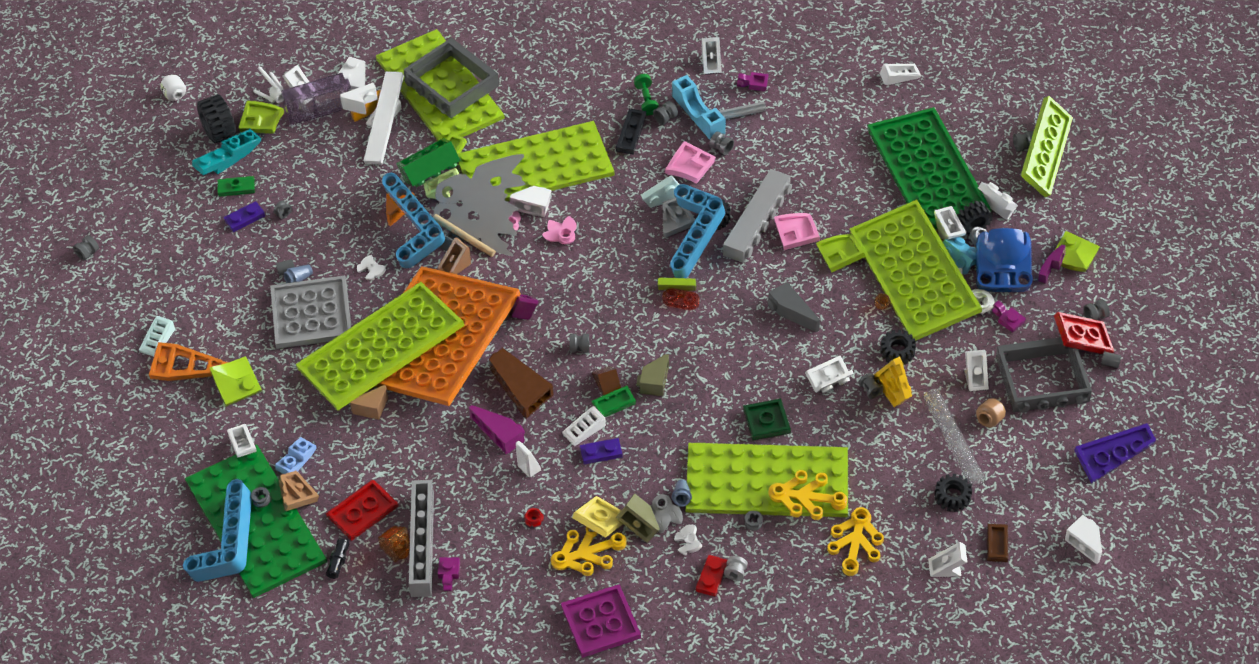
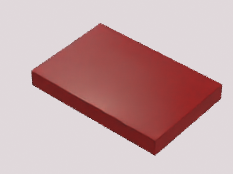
M1057 312L1054 315L1064 346L1104 354V351L1114 353L1103 321Z
M372 479L328 511L326 516L353 541L399 507V504Z

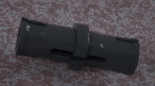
M340 538V540H337L335 549L329 557L330 564L326 575L331 579L339 577L341 567L345 564L346 552L350 545L346 539Z

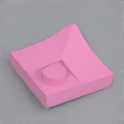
M684 141L666 167L665 173L685 178L697 184L715 162L716 157Z
M793 213L774 217L784 250L820 241L819 233L810 214Z

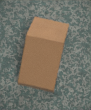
M455 237L437 269L453 274H458L471 265L469 247Z
M386 386L378 387L351 401L352 413L379 420L388 400Z

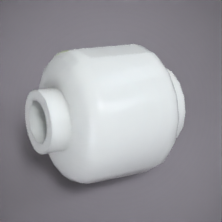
M168 75L161 81L160 89L168 100L176 101L185 95L186 86L179 76Z

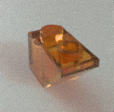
M393 526L378 537L380 548L394 562L405 559L409 555L410 543L408 531L405 527Z

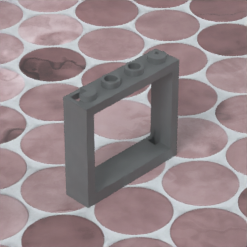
M452 37L403 69L405 83L414 88L420 96H424L431 105H435L443 114L450 118H453L499 86L498 73ZM450 56L482 80L452 102L446 100L419 78Z
M1061 337L997 346L996 359L1013 412L1025 413L1034 409L1045 410L1049 407H1065L1070 404L1082 405L1090 402L1092 389L1079 351L1076 348L1064 346ZM1068 354L1079 386L1078 390L1017 397L1007 362Z

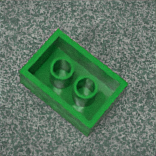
M442 138L397 162L396 165L405 182L411 186L418 187L423 185L429 177L435 178L441 175L442 170L456 167L457 162L461 160L452 142Z

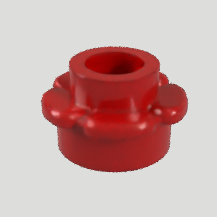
M531 508L524 515L525 524L529 527H538L544 521V516L539 509Z

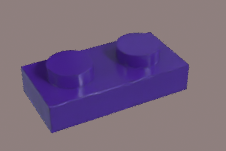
M255 201L225 216L224 220L230 229L235 232L265 217V212Z
M619 438L580 445L584 465L623 458Z

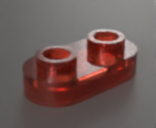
M670 288L662 294L663 303L669 307L695 310L700 304L699 295L695 292Z

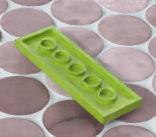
M1050 96L1043 99L1021 172L1024 180L1044 197L1051 195L1073 119Z

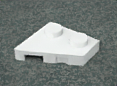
M349 57L334 78V84L352 90L365 86V61Z

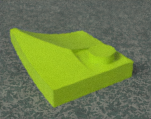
M247 101L239 125L240 133L251 129L255 133L274 134L277 124L284 114V109L264 102Z
M1065 231L1056 247L1066 246L1061 266L1080 272H1086L1100 246Z
M852 234L833 236L816 243L831 273L865 257L864 251Z
M246 356L225 364L210 367V372L225 406L262 392Z

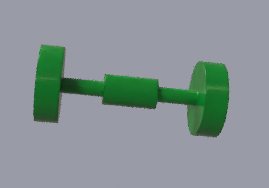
M639 74L634 78V85L637 89H642L645 102L641 105V110L647 111V116L653 115V111L659 105L657 101L651 100L648 89L652 84L651 77L648 74Z

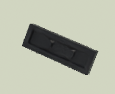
M629 108L616 145V152L634 155L647 117V111Z

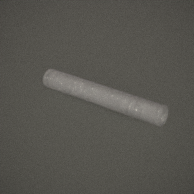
M938 389L927 391L923 398L939 429H941L940 431L946 439L949 448H951V452L956 458L963 475L968 479V483H971L972 488L981 486L986 478L972 451H970Z

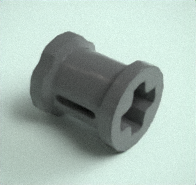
M868 373L860 378L859 385L864 387L869 399L882 394L883 388L877 384L872 373Z

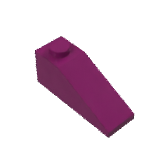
M473 405L469 407L470 418L505 454L516 448V442H525V431L520 424H516L508 417Z

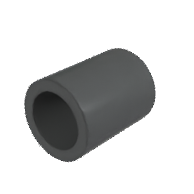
M292 259L276 263L279 276L283 275L288 268L295 267Z
M1104 351L1101 365L1119 368L1122 355Z

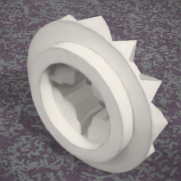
M982 289L972 290L978 302L982 301V316L985 312L990 313L994 307L993 296Z

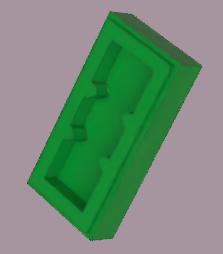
M254 176L218 179L219 197L255 193Z
M624 386L592 400V404L604 417H607L635 405L636 400L629 387Z

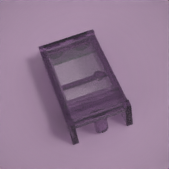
M343 73L281 90L285 101V115L290 126L295 125L297 122L302 123L301 121L305 122L345 110L342 108L340 94L349 91L348 89H351L348 78L345 79Z

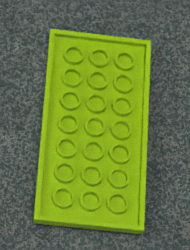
M436 29L376 55V60L385 72H403L404 75L403 69L446 40ZM452 56L419 77L449 102H452L479 83L470 70ZM405 77L403 78L400 92L437 140L447 139L450 133L463 138L505 119L504 113L489 94H486L456 116L450 118L443 114L435 105H431L424 96H420L414 88L408 86L404 81Z
M594 121L458 153L461 160L458 162L461 173L466 174L469 178L473 177L476 167L511 155H524V158L514 168L512 173L521 176L525 185L506 188L504 190V193L508 195L505 198L506 202L510 201L511 194L531 186L543 187L553 191L615 175ZM501 177L492 178L490 180L492 186L500 185Z
M918 200L849 229L850 234L855 237L864 251V258L903 327L908 332V335H913V339L919 340L982 312L981 305Z
M420 282L298 362L296 367L338 411L464 326V323L430 289Z
M688 443L687 484L692 499L686 505V513L746 514L749 511H757L762 515L791 516L789 509L782 502H774L769 497L768 491L771 485L775 483L785 484L795 477L797 471L804 470L808 475L807 482L798 484L791 490H799L814 481L818 473H825L828 476L827 484L812 492L830 495L836 492H843L847 496V506L843 510H835L832 508L831 503L811 502L814 506H819L823 509L822 517H848V447ZM790 498L793 503H798L802 506L801 516H810V513L797 499Z

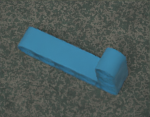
M387 173L382 178L386 192L420 231V233L396 251V258L400 266L411 268L441 246L445 241V235L440 225L395 173ZM395 182L394 185L388 186L390 183ZM424 220L428 221L426 224H421ZM439 233L438 236L432 237L433 234ZM420 244H424L422 248H417ZM404 256H409L408 259L402 260Z
M680 184L674 189L678 206L699 214L670 262L672 272L676 278H687L725 216V209L721 198L691 186Z
M240 479L232 480L226 488L221 549L189 556L183 563V569L196 582L237 574L246 566L252 498L250 490Z

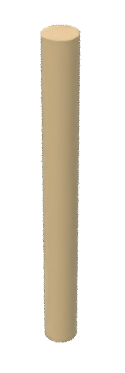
M437 214L433 216L439 225L487 255L493 257L496 253L495 250Z

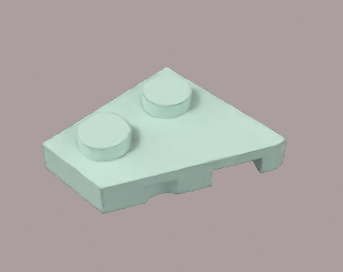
M671 175L641 194V197L650 208L659 206L663 202L675 198L674 189L680 184Z

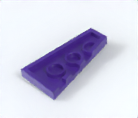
M1148 423L1076 446L1074 451L1092 484L1153 445L1156 438Z

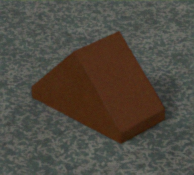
M608 366L592 371L602 396L621 388L616 368Z

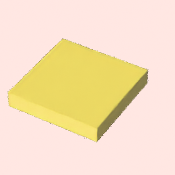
M597 496L575 511L572 517L605 538L623 525L616 518L621 510Z

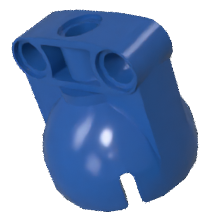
M1011 228L991 229L989 233L986 231L981 232L976 240V287L988 292H1025L1029 290L1033 281L1032 248L1029 233ZM983 277L988 278L990 283L983 284L980 279ZM1025 278L1028 284L1023 285L1018 279Z

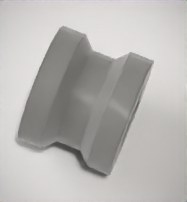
M730 556L727 560L728 566L724 570L725 577L736 581L743 580L744 570L748 564L747 561L739 556Z

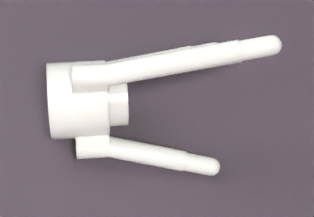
M258 67V70L272 87L269 90L270 96L257 90L253 92L269 100L272 104L275 101L281 103L286 100L288 93L283 89L274 74L270 72V78L261 67Z

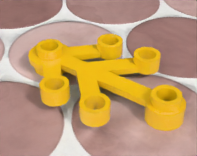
M799 470L793 479L785 484L775 483L770 486L768 491L769 497L774 502H782L789 509L793 517H800L803 508L800 504L793 503L790 498L797 499L814 520L822 518L823 509L819 506H814L811 501L831 503L832 508L835 510H843L847 506V496L843 492H836L833 495L812 492L827 484L828 476L825 473H818L814 481L801 489L791 490L798 484L807 482V472Z
M863 507L856 508L851 513L849 520L840 525H834L831 528V535L834 538H840L843 536L844 531L855 526L854 532L835 542H830L827 546L828 553L836 555L841 548L851 543L849 556L842 563V571L847 576H854L858 573L859 563L856 559L859 545L869 555V561L878 562L880 560V551L870 544L862 534L864 528L872 536L871 542L874 545H881L884 541V536L870 523L871 514ZM834 530H840L841 532L835 533ZM880 537L881 540L877 541L874 538ZM835 546L837 549L832 550L830 547Z
M586 527V535L578 550L570 553L573 545L579 541V533L576 530H570L567 532V541L562 550L555 552L551 556V565L557 570L570 568L582 572L584 576L593 574L592 563L600 565L603 569H610L613 566L612 557L609 555L600 557L595 555V553L609 548L617 551L623 550L627 545L626 537L622 533H615L611 536V539L589 546L598 533L595 531L590 532V528ZM583 559L588 562H584L583 564H581L574 560Z

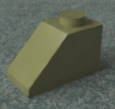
M665 354L643 367L642 374H638L637 386H640V394L663 396L669 369V355Z
M636 494L629 499L616 517L647 543L660 529L651 506Z

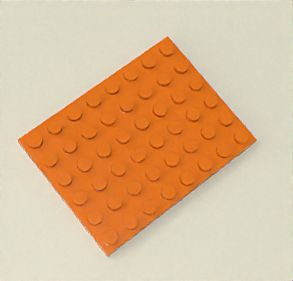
M421 266L404 292L422 282L463 320L464 326L374 387L385 385L389 391L450 406L517 301L520 291L516 288Z

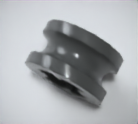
M282 200L275 205L273 212L279 218L284 219L291 213L292 207Z
M258 487L251 493L252 502L256 507L263 508L270 503V494L266 488ZM260 495H264V498L262 497V499L258 500L257 497L260 498Z
M749 511L745 515V527L751 531L759 530L763 523L762 514L757 511ZM750 519H757V523L750 522Z

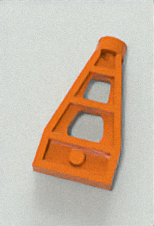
M158 342L149 377L150 379L165 381L212 377L210 367L228 362L178 344ZM177 356L189 359L186 369L173 370ZM196 360L208 362L207 369L193 370Z

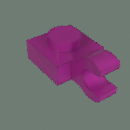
M751 72L750 76L739 73L737 87L749 85L750 90L766 92L769 74Z
M999 300L993 304L995 308L991 312L1000 317L998 323L1012 333L1025 323L1026 318L1012 307L1007 310L1005 305Z
M439 557L438 579H443V591H452L453 579H459L460 558Z

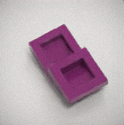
M1065 245L1056 248L1046 259L1039 272V282H1047L1052 268L1060 269L1065 256Z

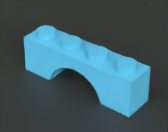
M686 75L673 81L672 97L710 140L717 131L725 134V117L717 108L710 110L705 106L699 95L697 85L690 77Z

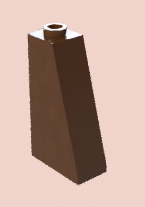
M503 347L489 358L491 372L524 418L527 419L553 396V385Z

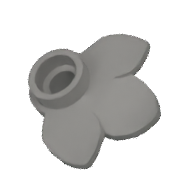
M661 494L653 499L650 506L660 528L659 533H663L667 529L670 521L675 524H682V512L678 506L672 504L669 496ZM665 501L664 506H659V502Z

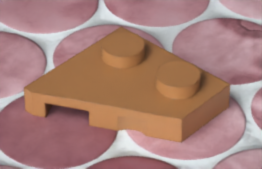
M297 471L280 475L279 486L285 511L318 501L319 495Z

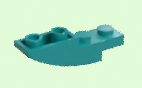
M251 129L222 141L221 148L192 160V166L202 175L212 171L219 174L247 156L261 142V137Z

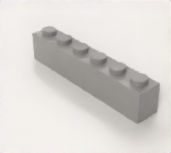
M773 169L769 170L724 242L723 256L744 263L747 257H751L754 245L759 244L762 232L767 231L770 219H774L778 206H782L784 196L789 194L792 189L790 175Z
M432 480L412 481L409 588L411 597L432 596L434 515Z

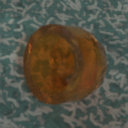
M884 293L878 294L874 300L875 307L879 310L886 309L890 304L889 296Z

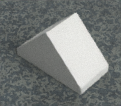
M719 37L702 38L704 74L722 73Z
M952 206L934 210L940 239H952L966 235V231Z

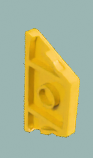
M900 357L893 359L874 374L875 381L879 379L882 383L883 393L893 407L901 405L912 397L911 388Z

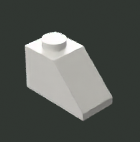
M531 186L511 194L510 204L518 207L519 212L545 217L551 199V190Z
M1082 515L1067 529L1065 540L1094 563L1098 564L1102 554L1099 527L1093 520Z

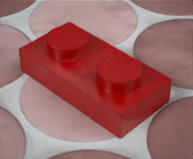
M708 555L696 586V592L716 597L724 576V570L727 567L726 559Z

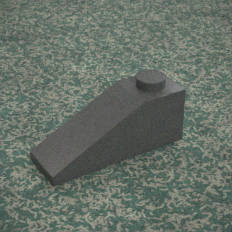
M788 282L769 291L767 303L772 311L775 310L779 316L814 332L819 331L820 319Z

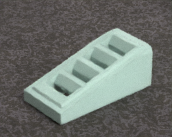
M156 316L139 352L154 357L158 342L166 343L174 332L173 321Z

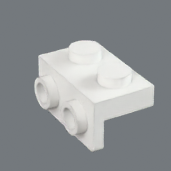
M981 182L978 189L983 192L990 208L1008 220L1018 206L1012 201L1013 198L1004 192L1002 194L998 191L999 188L991 182L989 184Z
M841 356L805 372L816 393L821 390L823 393H826L833 389L832 385L836 383L843 385L849 382V377L854 374L852 370L848 371Z

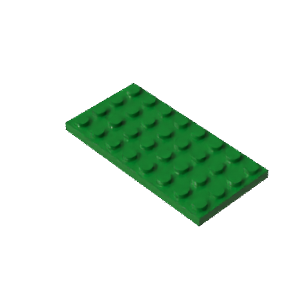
M935 107L868 124L867 130L907 204L918 200L934 229H938L934 210L952 206L957 215L960 214L959 211L961 209H965L964 206L967 205L968 207L969 203L972 202L974 204L975 201H981L991 212L982 191L978 189V184Z
M255 445L257 452L238 458L235 454L185 478L188 487L220 542L222 541L227 485L232 480L240 479L251 493L258 487H264L269 491L271 500L266 507H256L251 500L246 566L239 573L253 598L327 563V558L297 509L285 511L279 479L258 445ZM260 495V498L257 497L258 500L262 499V497L264 498V495Z

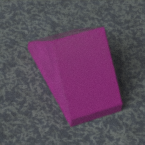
M520 294V296H517V301L511 309V316L530 320L539 300Z

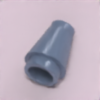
M307 264L288 268L283 275L286 283L300 282L312 275L313 270Z
M678 480L672 493V500L678 506H686L692 499V495L687 481Z

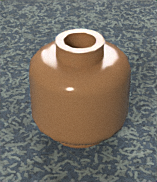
M994 398L985 400L976 410L979 423L988 428L999 424L1006 414L1003 404Z

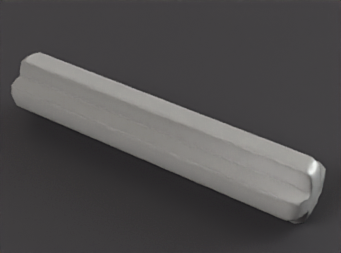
M759 102L719 112L725 119L766 111V105L764 102Z

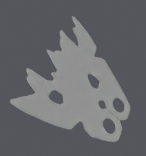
M511 155L476 167L472 178H469L466 174H457L440 182L436 187L435 195L440 203L435 206L433 216L435 214L440 216L441 210L449 209L451 216L447 221L477 240L481 238L482 243L497 253L513 256V253L507 250L509 244L502 241L498 233L517 235L516 230L513 228V223L508 218L512 216L514 211H518L519 208L505 201L508 195L504 193V190L510 187L525 185L521 176L512 173L514 168L524 158V155ZM494 177H501V184L492 186L490 180ZM447 186L453 189V195L448 198L442 195V190ZM459 200L463 202V205L460 207L456 204ZM471 211L479 214V220L468 219V213Z

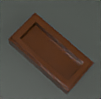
M987 524V561L1008 562V525Z

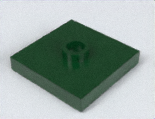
M781 398L743 405V412L752 441L791 434V428Z

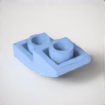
M300 437L288 447V454L275 464V470L282 474L293 471L298 472L316 450V445Z

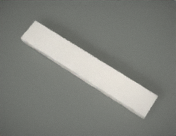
M385 72L364 157L365 164H383L404 78L403 72Z

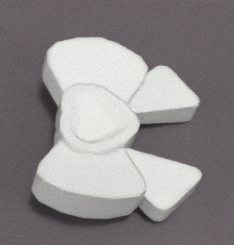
M372 255L365 257L361 264L357 265L358 273L368 269L369 273L365 277L366 280H374L375 277L383 275L386 271L385 266L378 265Z
M693 524L683 527L680 532L676 533L674 538L675 541L684 540L687 543L678 549L683 555H687L688 552L694 553L702 548V544L695 535L697 528Z

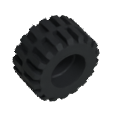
M216 94L197 102L200 121L208 138L213 143L235 136L236 127L226 101L221 95Z

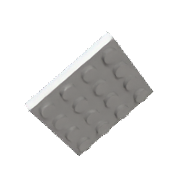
M345 275L270 286L276 349L330 342L351 328Z

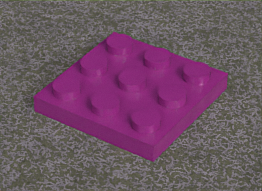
M620 584L561 603V609L582 658L641 639L640 630Z

